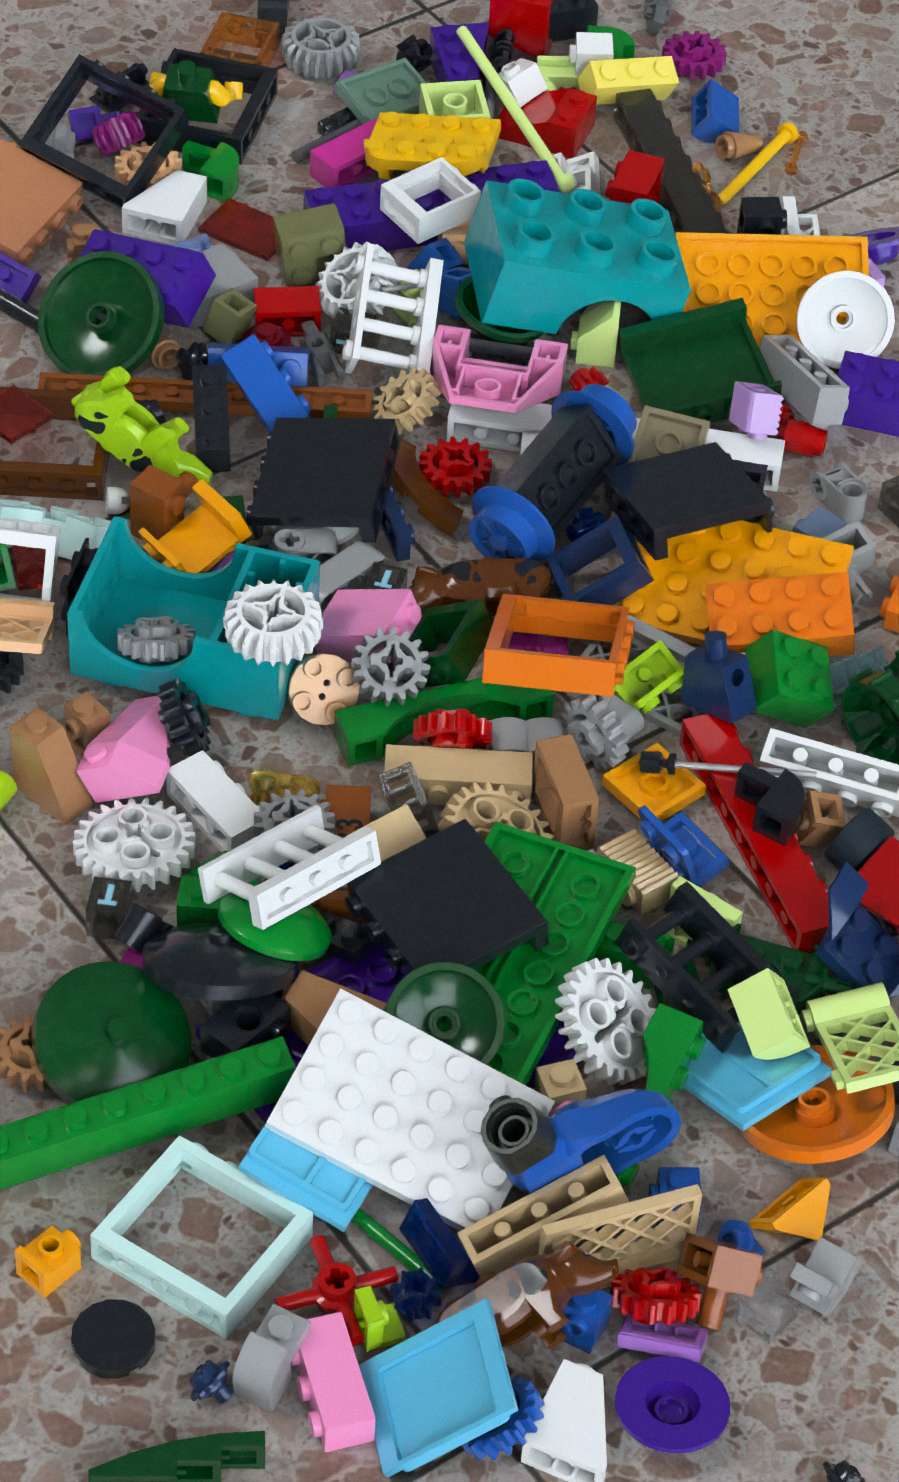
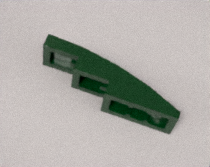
M265 1431L218 1433L175 1440L131 1452L89 1469L88 1482H221L222 1469H265Z

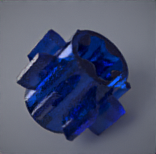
M592 507L582 508L573 517V521H570L566 526L567 536L572 543L607 520L600 511L593 512Z
M421 1267L419 1270L401 1271V1283H391L390 1286L391 1297L394 1298L393 1308L397 1313L402 1311L409 1318V1322L424 1317L431 1319L432 1306L439 1307L442 1305V1293L438 1291L439 1278H430Z

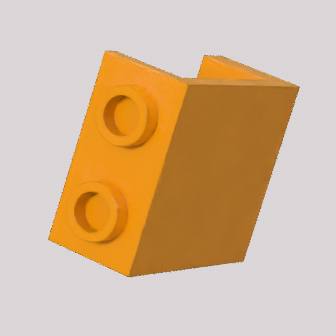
M201 479L191 487L201 503L191 514L159 540L154 538L144 527L138 531L145 542L142 546L145 553L156 561L160 560L161 564L169 568L187 573H206L228 553L232 552L237 543H243L252 535L241 514Z

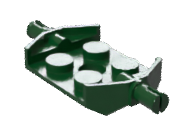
M738 923L733 928L740 934L742 924ZM740 934L795 989L791 998L797 1014H801L800 1011L806 1009V1001L825 997L826 992L837 994L849 991L852 988L853 983L830 978V975H827L826 964L815 954L819 945H815L814 953L811 954ZM688 938V941H687V943H686V946H688L689 944H691V943L693 942V940H691L690 938ZM706 953L699 956V958L706 959L705 965L709 966L710 975L721 969ZM731 980L716 992L729 995L727 989L737 984Z

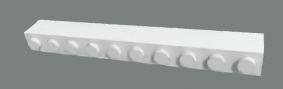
M539 403L518 413H510L451 404L448 414L446 441L450 442L451 436H454L457 442L468 438L469 445L478 442L481 447L520 452L522 432L540 433L552 418V405ZM636 418L637 426L634 433L632 434L633 441L635 439L641 418ZM709 429L705 444L717 442L726 453L731 455L733 460L768 465L764 490L777 492L785 440L774 438L759 440L749 438L747 434Z

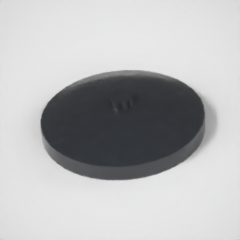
M220 921L194 922L166 929L151 937L142 950V969L144 975L151 983L170 993L202 1000H244L275 993L290 985L297 978L300 961L277 959L248 948L232 937Z

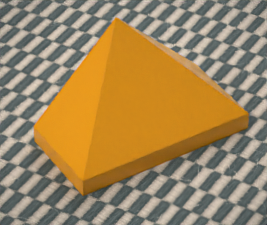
M802 1177L748 1222L751 1229L819 1241L823 1235L831 1185L829 1180L819 1177Z

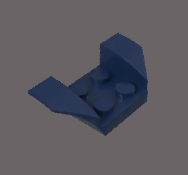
M846 861L828 889L829 927L815 954L842 981L853 983L851 990L882 982L889 998L899 996V943L859 904L869 883Z

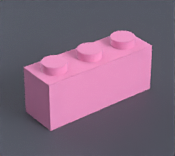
M342 1312L307 1319L311 1323V1330L290 1364L291 1366L298 1365L301 1376H297V1386L302 1402L309 1401L312 1410L308 1412V1422L313 1438L320 1437L325 1453L375 1441L376 1418Z

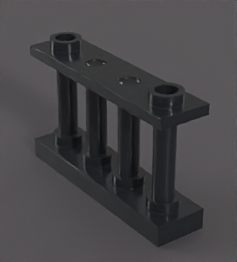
M686 881L677 887L663 909L667 913L665 916L646 929L634 917L631 918L614 943L681 1012L703 1021L702 1033L723 1054L733 1043L742 1027L738 1024L740 1021L735 1008L732 1007L726 1012L710 995L731 980L738 984L766 968H769L781 978L783 977ZM679 925L693 942L671 956L656 940ZM706 953L721 969L699 984L683 967ZM784 979L791 996L795 989Z

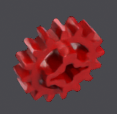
M451 436L450 442L445 443L444 440L439 438L437 439V446L427 444L426 451H421L419 468L436 490H442V496L446 497L449 492H452L456 498H460L461 492H466L469 496H473L474 488L479 490L484 487V483L490 482L492 459L488 458V450L480 451V443L477 442L469 445L468 438L457 442L456 438Z
M437 709L433 713H428V716L419 715L418 719H414L413 741L419 742L420 746L485 749L487 745L492 744V722H487L486 718H476L475 714H470V711L466 709Z
M644 1267L635 1269V1271L625 1269V1275L618 1273L617 1278L611 1281L610 1294L613 1295L611 1307L619 1308V1314L621 1315L632 1314V1320L646 1325H654L656 1322H663L666 1325H671L676 1321L686 1323V1317L696 1318V1312H699L702 1292H699L700 1286L698 1284H691L690 1278H678V1273L668 1268L661 1267L647 1270Z

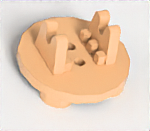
M319 653L307 657L295 667L289 678L288 696L291 706L301 718L312 724H334L335 711L354 707L358 701L360 685L359 682L352 681L355 670L350 668V664L335 654ZM328 679L329 683L324 685V680ZM324 693V697L319 699V694Z

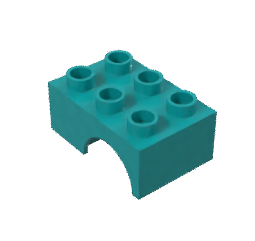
M514 179L509 184L486 180L464 240L481 323L556 334L561 324L575 311L601 301H623L633 304L644 310L651 320L682 313L691 288L669 211L665 210L660 204L649 199H636L631 204L605 200L598 193L588 189H575L571 194L543 190L537 183L527 179Z
M114 516L67 612L70 674L99 680L110 686H125L157 694L160 692L159 686L179 678L180 682L186 684L187 691L191 690L197 693L201 704L237 711L248 717H264L278 721L288 698L289 678L295 667L302 661L291 658L288 666L284 662L279 661L272 667L268 661H263L258 665L255 658L244 660L242 653H234L231 644L227 643L225 628L223 627L227 602L234 597V592H242L245 584L256 587L258 580L264 584H270L273 578L277 584H284L289 580L291 587L302 585L304 593L312 592L315 601L319 602L320 561L237 543L234 557L221 569L208 573L182 572L159 563L145 553L134 540L128 526V519ZM169 616L173 618V621L179 620L180 625L190 624V628H195L192 651H189L188 656L178 655L179 659L172 662L143 663L139 661V658L132 659L131 655L123 656L122 651L117 650V629L123 628L125 623L134 625V621L141 617L158 618Z

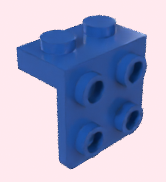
M645 805L638 809L641 819L638 826L647 838L646 842L650 843L651 848H654L655 852H659L660 857H663L664 861L668 862L669 867H673L674 872H677L678 876L701 888L729 866L727 857L682 811L663 824Z

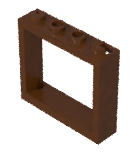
M0 387V416L78 421L74 416L75 407L72 405L71 400L82 391ZM97 441L93 466L0 460V495L103 501L110 453L104 450ZM87 483H95V487H87Z

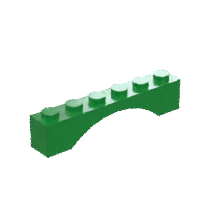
M483 677L419 691L415 699L406 695L404 705H400L396 698H393L389 707L385 706L384 699L374 703L335 711L334 737L347 766L382 759L385 756L386 744L396 745L403 738L413 733L414 719H418L419 715L428 716V713H433L437 709L457 710L460 708L469 710L470 714L476 715V718H486L487 720L501 717H514L525 721L539 717L552 718L555 694L553 690L482 683Z
M659 1003L643 1033L642 1056L647 1070L646 1090L663 1093L673 1104L671 1098L675 1090L681 1092L686 1085L690 1070L687 1068L691 1060H698L704 1050L706 1038L702 1037V1020ZM635 1163L616 1175L622 1188L624 1186H632L639 1170L638 1164ZM602 1225L601 1227L597 1228L596 1230H598V1231L601 1230L602 1227H603V1225Z

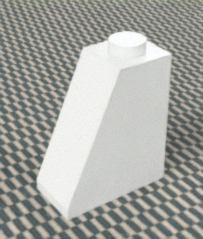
M176 170L126 202L122 206V233L183 246L207 203V176Z
M564 1359L543 1399L545 1405L540 1409L544 1414V1418L534 1421L538 1428L537 1432L527 1433L524 1437L527 1443L522 1447L521 1462L568 1482H605L607 1455L603 1374L595 1372L588 1365L576 1364Z

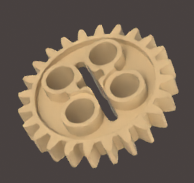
M475 782L469 789L462 787L457 794H453L446 803V807L440 813L443 819L438 824V828L444 830L466 819L483 841L487 838L495 821L552 840L554 838V835L544 832L549 823L547 821H538L537 819L541 813L540 809L531 811L528 808L530 799L520 802L517 800L518 791L514 790L508 795L502 784L494 791L490 782H486L482 788Z

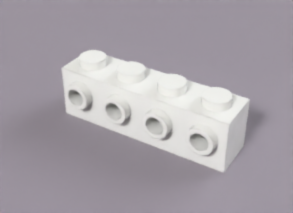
M770 728L759 760V767L817 771V779L798 778L803 785L805 794L809 790L841 795L843 806L855 807L858 805L871 808L880 817H899V765Z

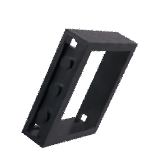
M174 48L167 61L163 60L160 73L167 74L170 64H178L183 60H190L196 67L213 70L216 80L224 87L225 82L243 83V93L252 95L232 134L188 125L172 148V151L182 153V147L187 140L215 149L220 142H223L236 150L239 156V165H241L277 96L278 69ZM140 108L136 114L144 126L145 136L136 143L142 144V142H146L148 146H152L168 122L160 120L158 117Z
M79 54L19 145L27 153L82 181L83 189L122 209L126 202L145 191L189 122L185 108L177 105L175 99L170 98L167 100L159 96L150 86H140L132 82L130 77L123 72L117 71L115 73L107 69L99 60L96 59L94 62ZM86 81L168 122L127 186L45 144Z

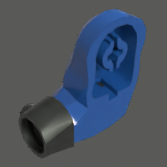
M627 1089L597 1098L578 1100L563 1106L551 1117H547L546 1114L528 1101L505 1095L496 1098L489 1105V1110L482 1120L481 1135L493 1161L501 1170L505 1171L512 1184L529 1195L602 1155H605L612 1170L617 1175L635 1163L648 1159L664 1150L677 1137L682 1122L679 1112L670 1099L663 1093L656 1091Z

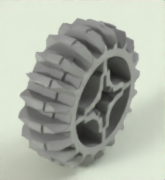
M313 15L310 19L302 17L300 22L292 21L291 26L285 28V33L282 34L281 56L287 68L294 69L295 74H304L305 78L315 77L316 80L319 78L329 80L332 76L339 78L345 69L351 70L356 68L359 56L361 55V40L359 33L355 32V27L348 26L345 20L338 21L337 17L331 19L326 18L325 15L323 17Z

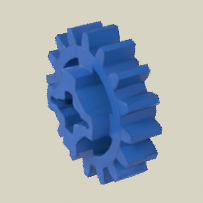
M516 1375L511 1380L519 1411L511 1414L506 1423L461 1445L468 1455L474 1454L477 1460H481L487 1454L491 1460H496L499 1451L504 1450L507 1455L512 1454V1446L518 1443L524 1446L527 1443L524 1438L525 1435L537 1432L538 1428L534 1421L544 1418L540 1408L545 1403L529 1379L524 1381L520 1375Z

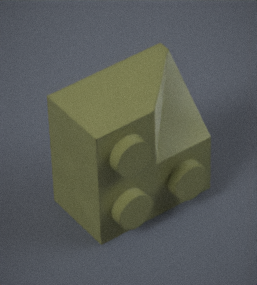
M335 203L272 216L278 267L285 286H305L320 281L318 273L326 270L324 262H331L334 259L333 253L339 255L343 252L344 246L346 247L344 226Z

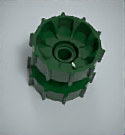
M898 650L895 652L896 658L891 664L884 667L885 672L872 671L868 667L849 678L850 685L838 694V697L841 699L843 716L841 724L845 725L850 738L857 747L856 752H861L863 755L899 765Z

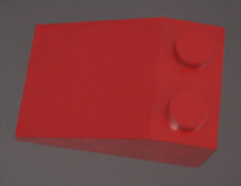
M571 88L545 91L523 105L521 109L549 151L553 154L561 152L564 157L571 159L576 156L595 126L597 96ZM504 106L496 118L501 121V132L498 138L532 147Z

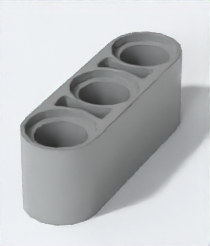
M359 540L321 564L319 605L322 614L337 590L370 589L375 586V581H382L385 571L390 570V559L369 543Z

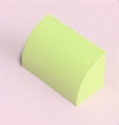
M766 968L727 989L753 1057L763 1060L779 1059L810 1047L786 983L775 972Z

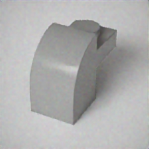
M820 1237L806 1265L804 1266L797 1262L790 1278L796 1280V1283L789 1296L827 1316L835 1309L849 1289L863 1260Z
M272 1304L257 1331H250L239 1353L232 1378L234 1395L272 1413L292 1380L290 1363L311 1330L310 1321Z

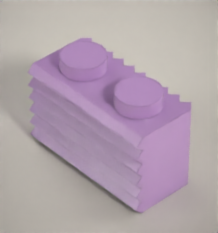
M736 381L729 421L738 426L737 431L747 433V437L766 440L767 435L779 433L776 428L780 426L778 421L781 418L778 415L782 413L780 408L783 406L781 401L784 398L763 384Z

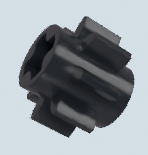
M411 35L396 46L399 50L396 54V60L406 58L418 73L432 65L430 60L433 54L432 47L425 39L417 40L415 35Z

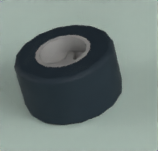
M866 808L852 818L827 847L825 857L839 870L843 863L847 861L858 872L873 856L875 851L890 836H894L895 832L871 808Z

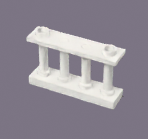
M368 243L363 254H357L353 273L358 274L350 339L345 340L342 351V359L347 360L345 373L352 374L360 359L405 369V372L408 374L412 367H416L418 371L424 368L430 374L444 260L430 258L426 268H421L419 271L372 261L374 244ZM370 274L414 283L417 288H421L420 297H416L415 300L368 289ZM369 302L413 312V316L417 317V323L410 328L366 318V303ZM367 331L407 340L410 345H414L413 354L403 356L361 346L362 333Z
M315 805L199 867L198 873L205 903L210 904L231 892L249 901L253 925L264 930L381 865L376 830L365 826L342 838L324 830L321 807ZM318 844L327 847L316 854L307 851ZM289 860L297 863L286 870L278 867ZM260 876L268 879L257 886L249 884L250 881Z

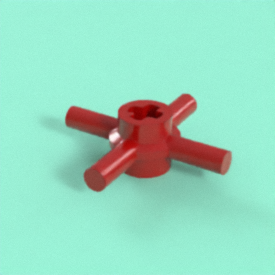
M314 1236L309 1243L320 1272L314 1278L312 1288L274 1298V1303L288 1311L317 1304L325 1315L342 1312L352 1346L359 1345L364 1341V1336L353 1310L354 1290L370 1285L374 1289L399 1282L395 1266L356 1276L350 1266L334 1262L325 1236Z

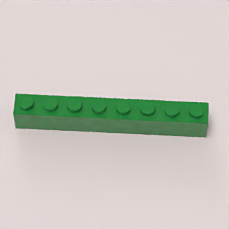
M283 1036L1 1125L0 1190L277 1102L296 1070Z

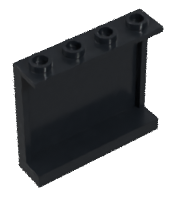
M276 418L273 431H269L267 435L268 449L266 456L261 457L260 478L254 482L253 503L247 507L246 511L247 525L252 526L254 537L258 540L262 537L264 526L359 527L362 542L376 543L401 443L395 419Z
M717 442L602 469L604 501L621 518L655 561L668 558L667 538L753 517L767 533L772 532V518L775 516V507L772 499L760 490L758 484L746 475L744 469L739 467L732 460L731 455L726 453Z
M466 819L381 862V865L347 883L348 896L345 898V902L354 918L360 916L365 923V929L374 944H381L385 950V956L389 965L394 971L400 970L404 976L419 967L437 962L458 963L476 969L527 941L535 951L549 945L548 921Z

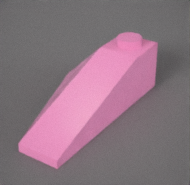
M158 695L135 699L87 745L76 772L95 803L160 793L170 769V759L167 756L170 740L164 725L159 719L158 711L162 710L159 703L162 701Z

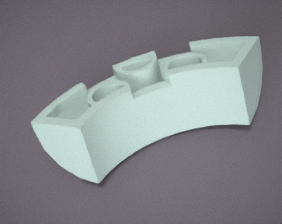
M0 499V518L61 525L58 556L72 560L75 551H80L85 538H89V549L99 548L111 521L100 517H95V520L90 517L79 515V511L51 506L50 512H47L46 508L30 505V502ZM7 544V548L46 553V549Z

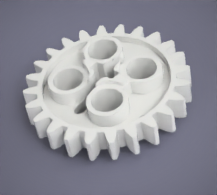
M130 797L127 805H122L120 801L114 800V808L111 809L102 804L100 805V814L88 812L89 821L80 820V829L74 831L73 851L76 857V865L82 866V874L84 876L92 874L93 883L104 879L105 888L108 887V884H120L121 892H124L128 885H133L136 892H140L143 884H147L154 890L156 889V881L159 880L168 885L170 884L169 875L180 878L182 876L181 868H190V859L195 858L196 835L193 832V823L186 822L185 813L176 815V806L164 809L163 801L161 800L152 806L149 805V798H145L141 804H136L133 797Z
M594 958L573 967L572 972L563 976L566 982L558 986L563 996L555 999V1003L563 1008V1011L556 1014L555 1018L564 1022L565 1027L561 1028L558 1032L561 1035H568L569 1041L566 1043L565 1049L574 1048L576 1051L574 1063L583 1060L585 1062L584 1073L589 1074L595 1071L596 1081L600 1082L606 1079L608 1085L618 1082L620 1085H624L645 1076V1071L647 1070L642 1056L643 1033L656 1009L649 1008L647 1004L652 998L651 994L643 995L641 993L643 987L642 980L633 983V971L628 970L622 973L621 963L617 962L611 965L609 958L601 961Z

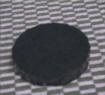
M107 1299L92 1304L79 1314L72 1326L71 1348L74 1356L80 1361V1365L88 1373L101 1378L119 1379L129 1376L130 1371L138 1367L140 1370L148 1364L155 1351V1326L150 1315L139 1305L126 1300Z

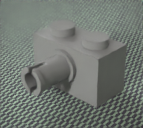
M857 520L821 538L854 546L848 576L851 601L855 607L861 606L860 598L865 604L873 596L872 591L869 590L859 574L874 566L877 548L865 528Z

